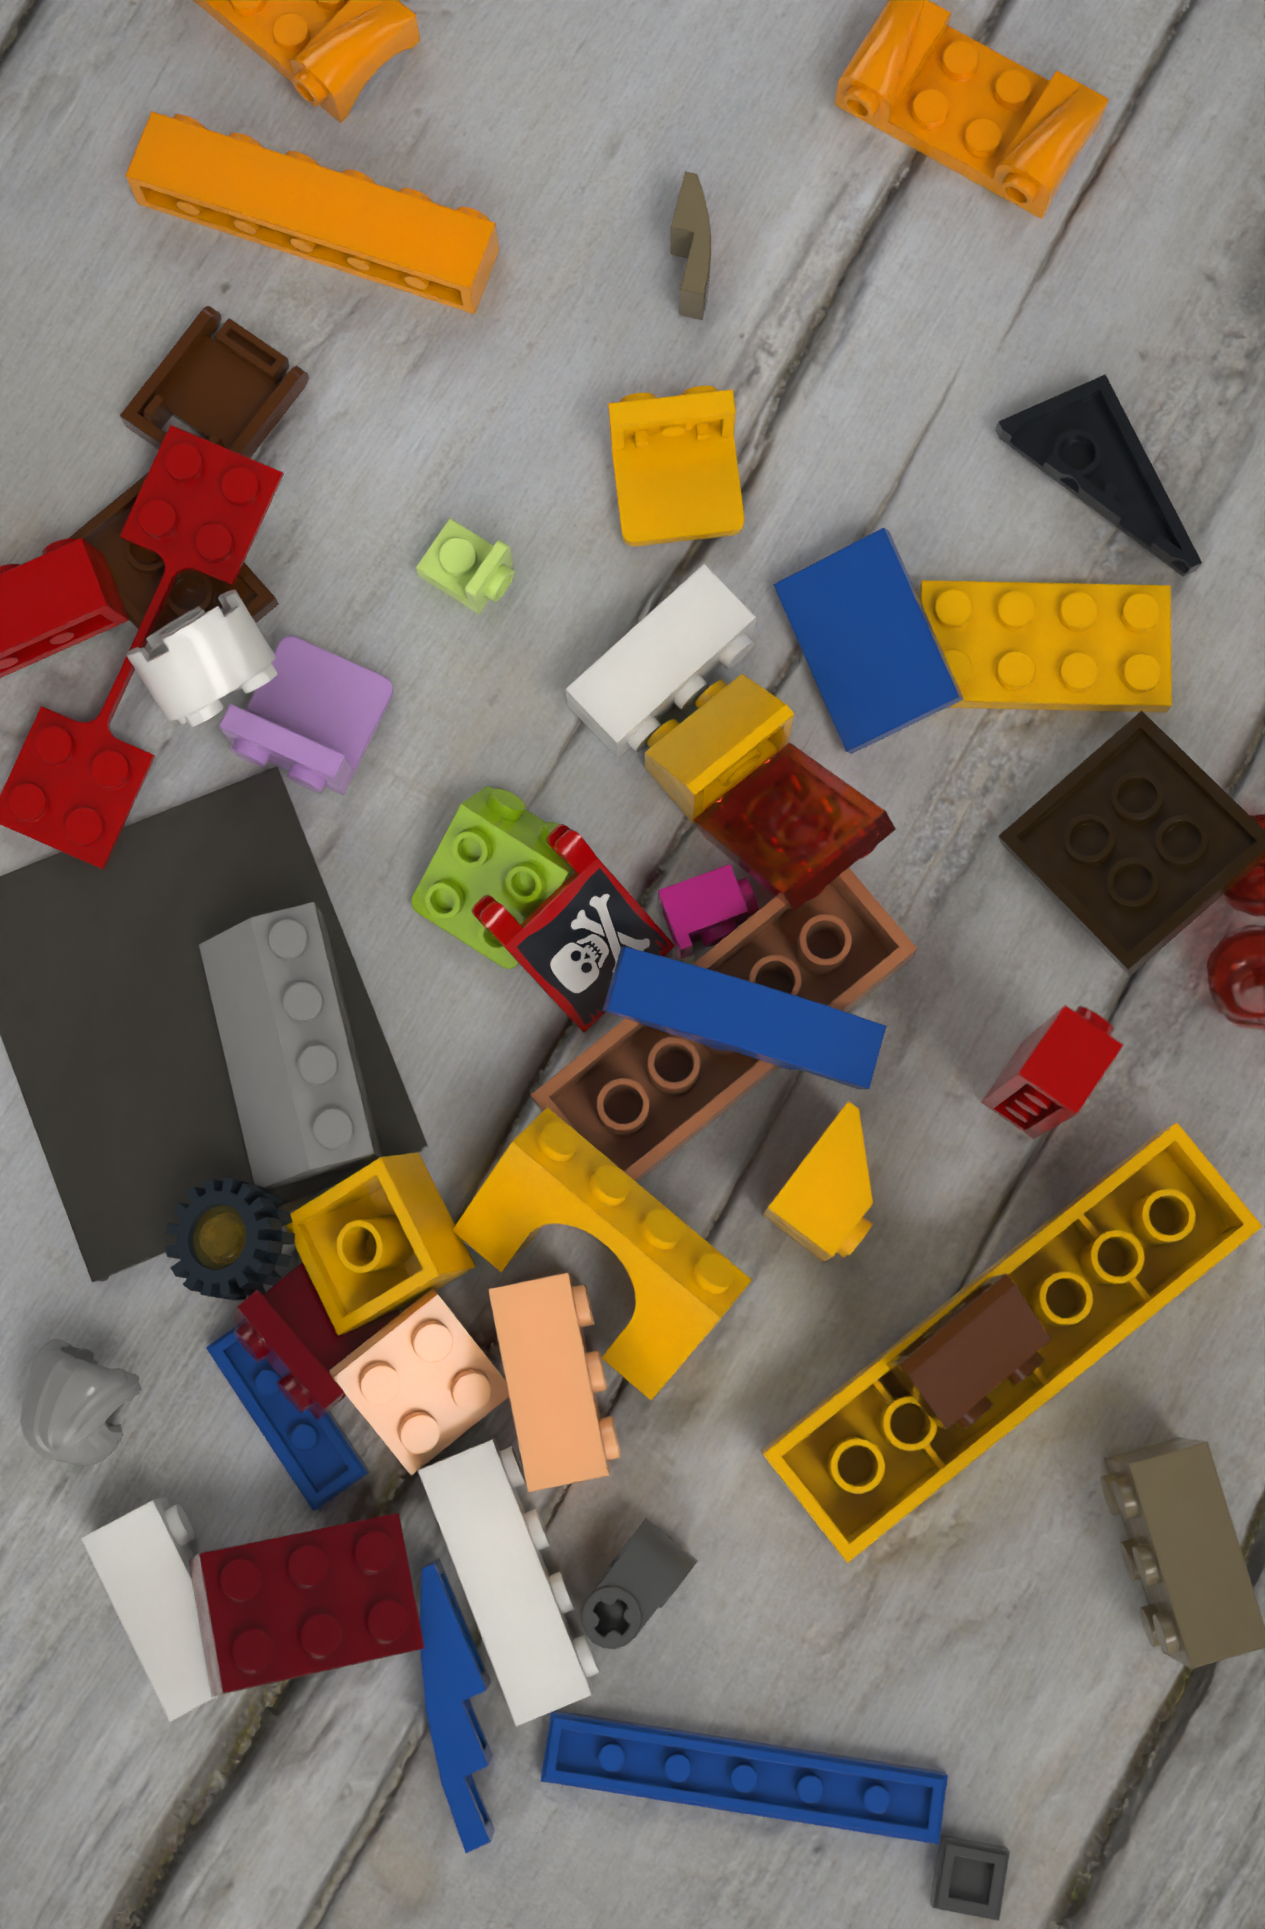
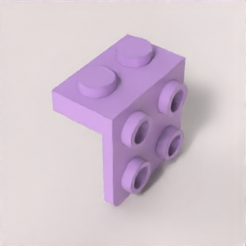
M295 636L284 637L274 652L276 659L272 662L278 675L255 690L246 710L230 704L219 727L232 744L230 751L243 760L260 767H265L268 761L288 770L287 777L309 790L322 793L324 787L344 796L393 697L394 688L391 681L380 674Z

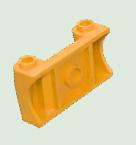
M193 0L292 82L296 90L306 101L313 106H321L340 123L349 115L357 97L373 74L390 58L404 50L412 49L420 41L416 14L399 0Z
M889 0L839 78L835 105L1043 219L1074 161L1101 124L1109 98L1057 70L1050 81L948 26L951 12L929 0Z

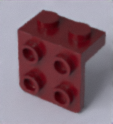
M302 1262L262 1295L256 1290L236 1307L233 1321L238 1328L233 1333L254 1360L260 1362L265 1358L280 1375L281 1379L276 1383L286 1399L300 1413L308 1409L319 1420L346 1397L343 1389L330 1375L329 1370L401 1314L399 1310L393 1311L346 1334L338 1335Z

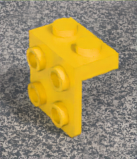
M704 385L689 388L677 396L656 398L654 394L642 392L627 395L620 402L608 403L609 433L621 534L623 541L627 545L636 547L733 536L743 530L745 519L734 440L736 409L733 389L718 391L716 387Z

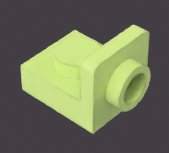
M452 519L448 520L416 567L417 575L478 614H480L489 599L497 602L502 598L515 574V571L511 569L513 562L510 546L500 540L495 545H492Z

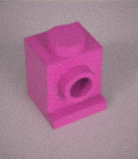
M731 864L658 890V903L680 960L692 956V942L702 939L704 947L716 945L734 931L738 925L744 923L747 917L752 916L759 910L747 877L736 880Z

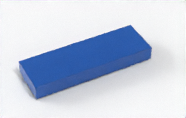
M236 1326L208 1345L206 1349L311 1509L315 1511L369 1474L370 1471L330 1411L317 1420L308 1409L300 1413L286 1399L276 1383L281 1379L280 1375L265 1358L257 1362L248 1354L233 1333L238 1328Z

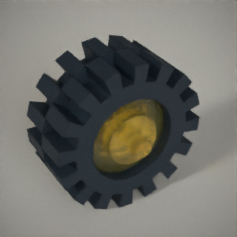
M213 1178L203 1181L205 1189L193 1186L186 1192L192 1204L177 1202L172 1212L181 1216V1221L179 1225L168 1223L165 1233L177 1236L176 1244L165 1245L167 1257L180 1259L178 1263L170 1267L175 1277L187 1278L183 1285L190 1291L201 1292L200 1295L240 1301L246 1300L247 1296L252 1295L256 1290L263 1295L266 1293L263 1284L275 1286L282 1278L274 1270L275 1266L289 1267L292 1256L282 1254L283 1244L295 1245V1233L282 1230V1226L293 1223L290 1212L278 1209L284 1202L277 1195L267 1193L269 1190L267 1188L229 1178H223V1180Z

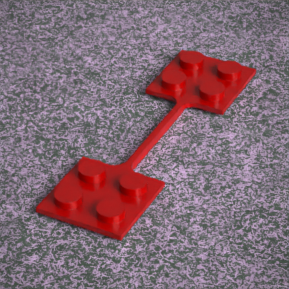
M170 425L119 535L125 541L158 554L163 559L165 565L164 575L129 651L136 647H146L148 642L146 638L151 635L176 578L181 572L195 570L231 586L234 585L284 476L283 472ZM127 656L100 714L94 720L84 723L78 722L43 706L40 707L0 794V825L103 870L155 759L154 754L117 739L110 729V722L135 671Z

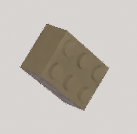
M1178 1437L1104 1458L1109 1474L1100 1478L1102 1491L1113 1516L1121 1514L1128 1540L1120 1542L1121 1553L1132 1581L1141 1579L1148 1605L1140 1607V1615L1144 1630L1152 1647L1161 1645L1164 1654L1190 1669L1265 1648V1625L1208 1442Z

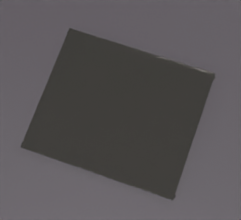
M278 766L267 768L259 774L123 827L104 870L64 852H60L0 876V1036L92 1282L106 1281L114 1274L166 1254L165 1245L177 1243V1236L165 1234L167 1224L179 1225L182 1218L172 1211L177 1202L192 1204L186 1192L193 1186L205 1189L203 1181L213 1178L218 1180L229 1178L254 1184L199 944L251 917L314 902L325 918L381 1155L385 1157L420 1153L424 1148L429 1147ZM370 1163L270 1188L267 1193L277 1195L284 1202L281 1206H284L338 1184ZM236 1214L230 1215L223 1220L217 1232L244 1221Z

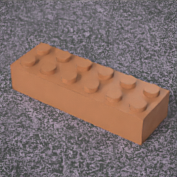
M833 850L692 965L848 1012L906 965L918 948L835 850ZM625 1018L533 1092L531 1097L541 1112L548 1107L627 1175L639 1183L780 1067L732 1050L721 1051Z

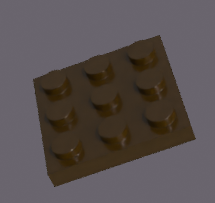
M1142 710L999 835L1001 844L1129 976L1136 972L1265 859V830Z

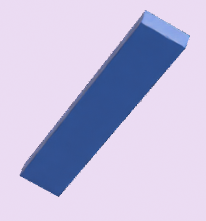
M555 1710L551 1712L541 1782L939 1845L948 1775L946 1772Z

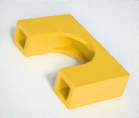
M548 1107L511 1142L452 1229L455 1234L500 1272L536 1237L541 1228L548 1224H564L579 1228L598 1238L610 1248L622 1262L631 1278L636 1302L634 1314L629 1324L601 1358L651 1401L752 1281L743 1271Z

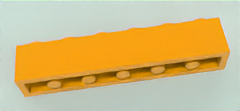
M151 111L125 175L139 205L475 314L499 253L496 223L490 221L487 216L473 208L458 207L456 210L433 203L428 196L417 190L401 188L399 191L376 184L369 176L356 170L346 169L342 173L319 166L314 159L303 153L288 151L286 154H282L262 147L255 139L242 133L233 132L227 136L208 130L199 121L182 114H175L171 118Z

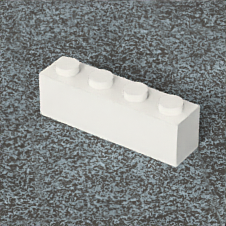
M494 1438L419 1469L418 1472L515 1725L519 1726L591 1696L593 1684L590 1677L600 1673L587 1636L582 1635L574 1638L565 1613L575 1609L574 1602L562 1572L549 1574L541 1550L551 1546L537 1509L525 1512L516 1487L525 1484L526 1480L513 1447L510 1446L501 1450L497 1438Z

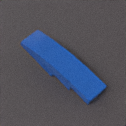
M621 947L603 1008L605 1012L721 1051L732 1050L788 1070H802L855 1089L870 1088L886 1030V1025L811 1000L629 947Z
M438 1558L427 1563L421 1569L420 1626L425 1649L420 1650L426 1714L441 1784L466 1854L490 1843L495 1831L472 1773L488 1767L493 1754L469 1699L486 1691L491 1680L441 1560Z

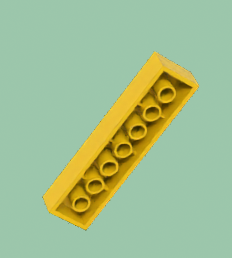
M1177 1122L1158 1131L760 1450V1452L841 1557L849 1563L1263 1226ZM1007 1274L1016 1284L1051 1339L1038 1351L1045 1360L1034 1372L1017 1385L1013 1386L1006 1378L986 1396L993 1403L992 1407L966 1429L961 1430L956 1423L952 1424L948 1429L939 1428L886 1364L987 1278Z

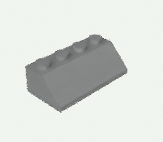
M314 902L251 917L199 944L254 1184L270 1189L372 1163L382 1157L325 918Z

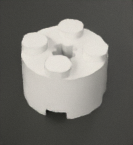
M236 590L225 592L218 597L223 608L220 609L217 606L205 613L204 609L198 606L148 636L146 640L152 648L148 653L144 647H136L127 653V657L168 722L178 720L180 724L188 722L191 727L207 721L224 709L219 700L223 696L243 689L245 694L252 692L278 675L272 665L276 656Z

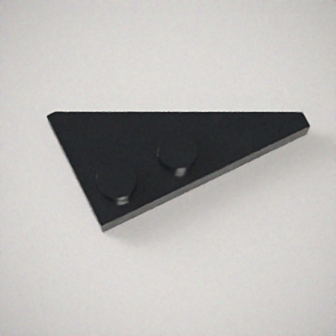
M1106 374L998 421L995 431L999 439L1181 576H1186L1198 570L1202 561Z

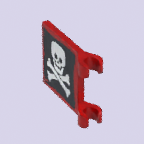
M560 824L547 836L546 841L575 872L561 887L520 925L508 910L490 895L483 896L473 906L471 911L477 920L501 943L571 1021L585 1033L606 1013L603 1011L621 947H629L664 957L675 945L600 861L579 833L570 829L565 824Z

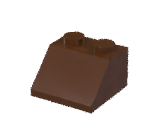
M1002 1274L983 1281L886 1365L939 1428L948 1429L952 1424L956 1423L961 1430H964L992 1407L993 1403L986 1395L1007 1378L1015 1386L1044 1362L1045 1359L1038 1351L1051 1339L1016 1284L1007 1274Z

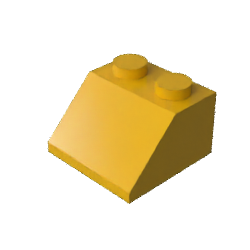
M744 674L739 675L728 685L723 679L711 685L695 701L698 709L680 724L675 718L667 721L646 742L650 747L644 752L646 770L692 824L788 746L795 713L786 703Z
M849 1101L845 1104L762 1215L823 1262L832 1258L835 1253L843 1258L847 1255L850 1256L873 1225V1223L863 1217L873 1204L859 1108Z
M419 1152L378 1158L292 1212L290 1215L293 1223L285 1225L288 1232L295 1233V1247L338 1335L346 1334L416 1302L432 1288L436 1291L476 1267L463 1240L452 1231L455 1224Z

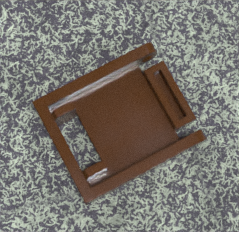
M206 306L124 409L120 417L128 429L157 449H160L166 435L161 429L171 416H174L208 441L251 458L304 390L309 379L308 373L298 366H294L287 373L289 368L287 357L230 318L214 336L216 341L213 340L211 337L218 329L222 318L218 311L210 306Z

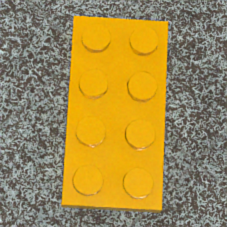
M921 581L919 599L964 700L947 708L1140 712L1142 710L1143 712L1167 713L1172 707L1171 585Z

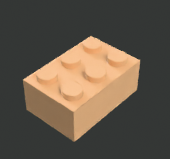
M569 1273L488 1289L528 1492L609 1476L611 1471L610 1460L620 1458L621 1452L614 1417L601 1418L596 1393L606 1391L608 1388L600 1351H587L583 1327L595 1325L587 1286L585 1284L574 1286L573 1277Z

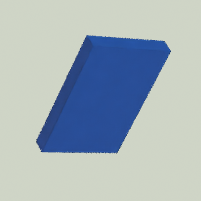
M882 528L773 584L846 752L853 754L964 700L893 538L886 528Z

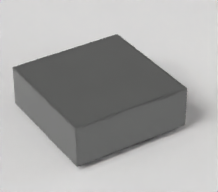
M941 1834L930 1898L932 1908L999 1921L1010 1854L1008 1848Z

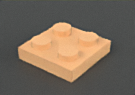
M433 1288L329 1370L332 1378L343 1389L346 1396L411 1476L509 1397L506 1380Z

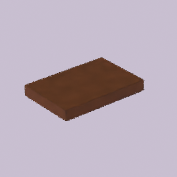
M148 473L69 537L73 539L83 538L104 554L128 619L137 629H139L164 575L165 565L163 559L158 554L125 541L119 535ZM243 563L233 586L198 571L186 570L178 574L151 634L198 606L204 609L205 613L217 606L220 609L223 608L218 597L231 590L237 591L256 623L279 605L276 597L245 563Z

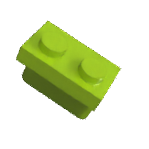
M486 786L461 803L412 896L411 904L413 909L421 916L505 969H512L519 963L472 914L471 909L483 896L490 895L497 902L501 903L520 925L575 872L546 841L547 836L560 825L559 823L545 822L525 809V803L515 794L504 789H493L490 786Z

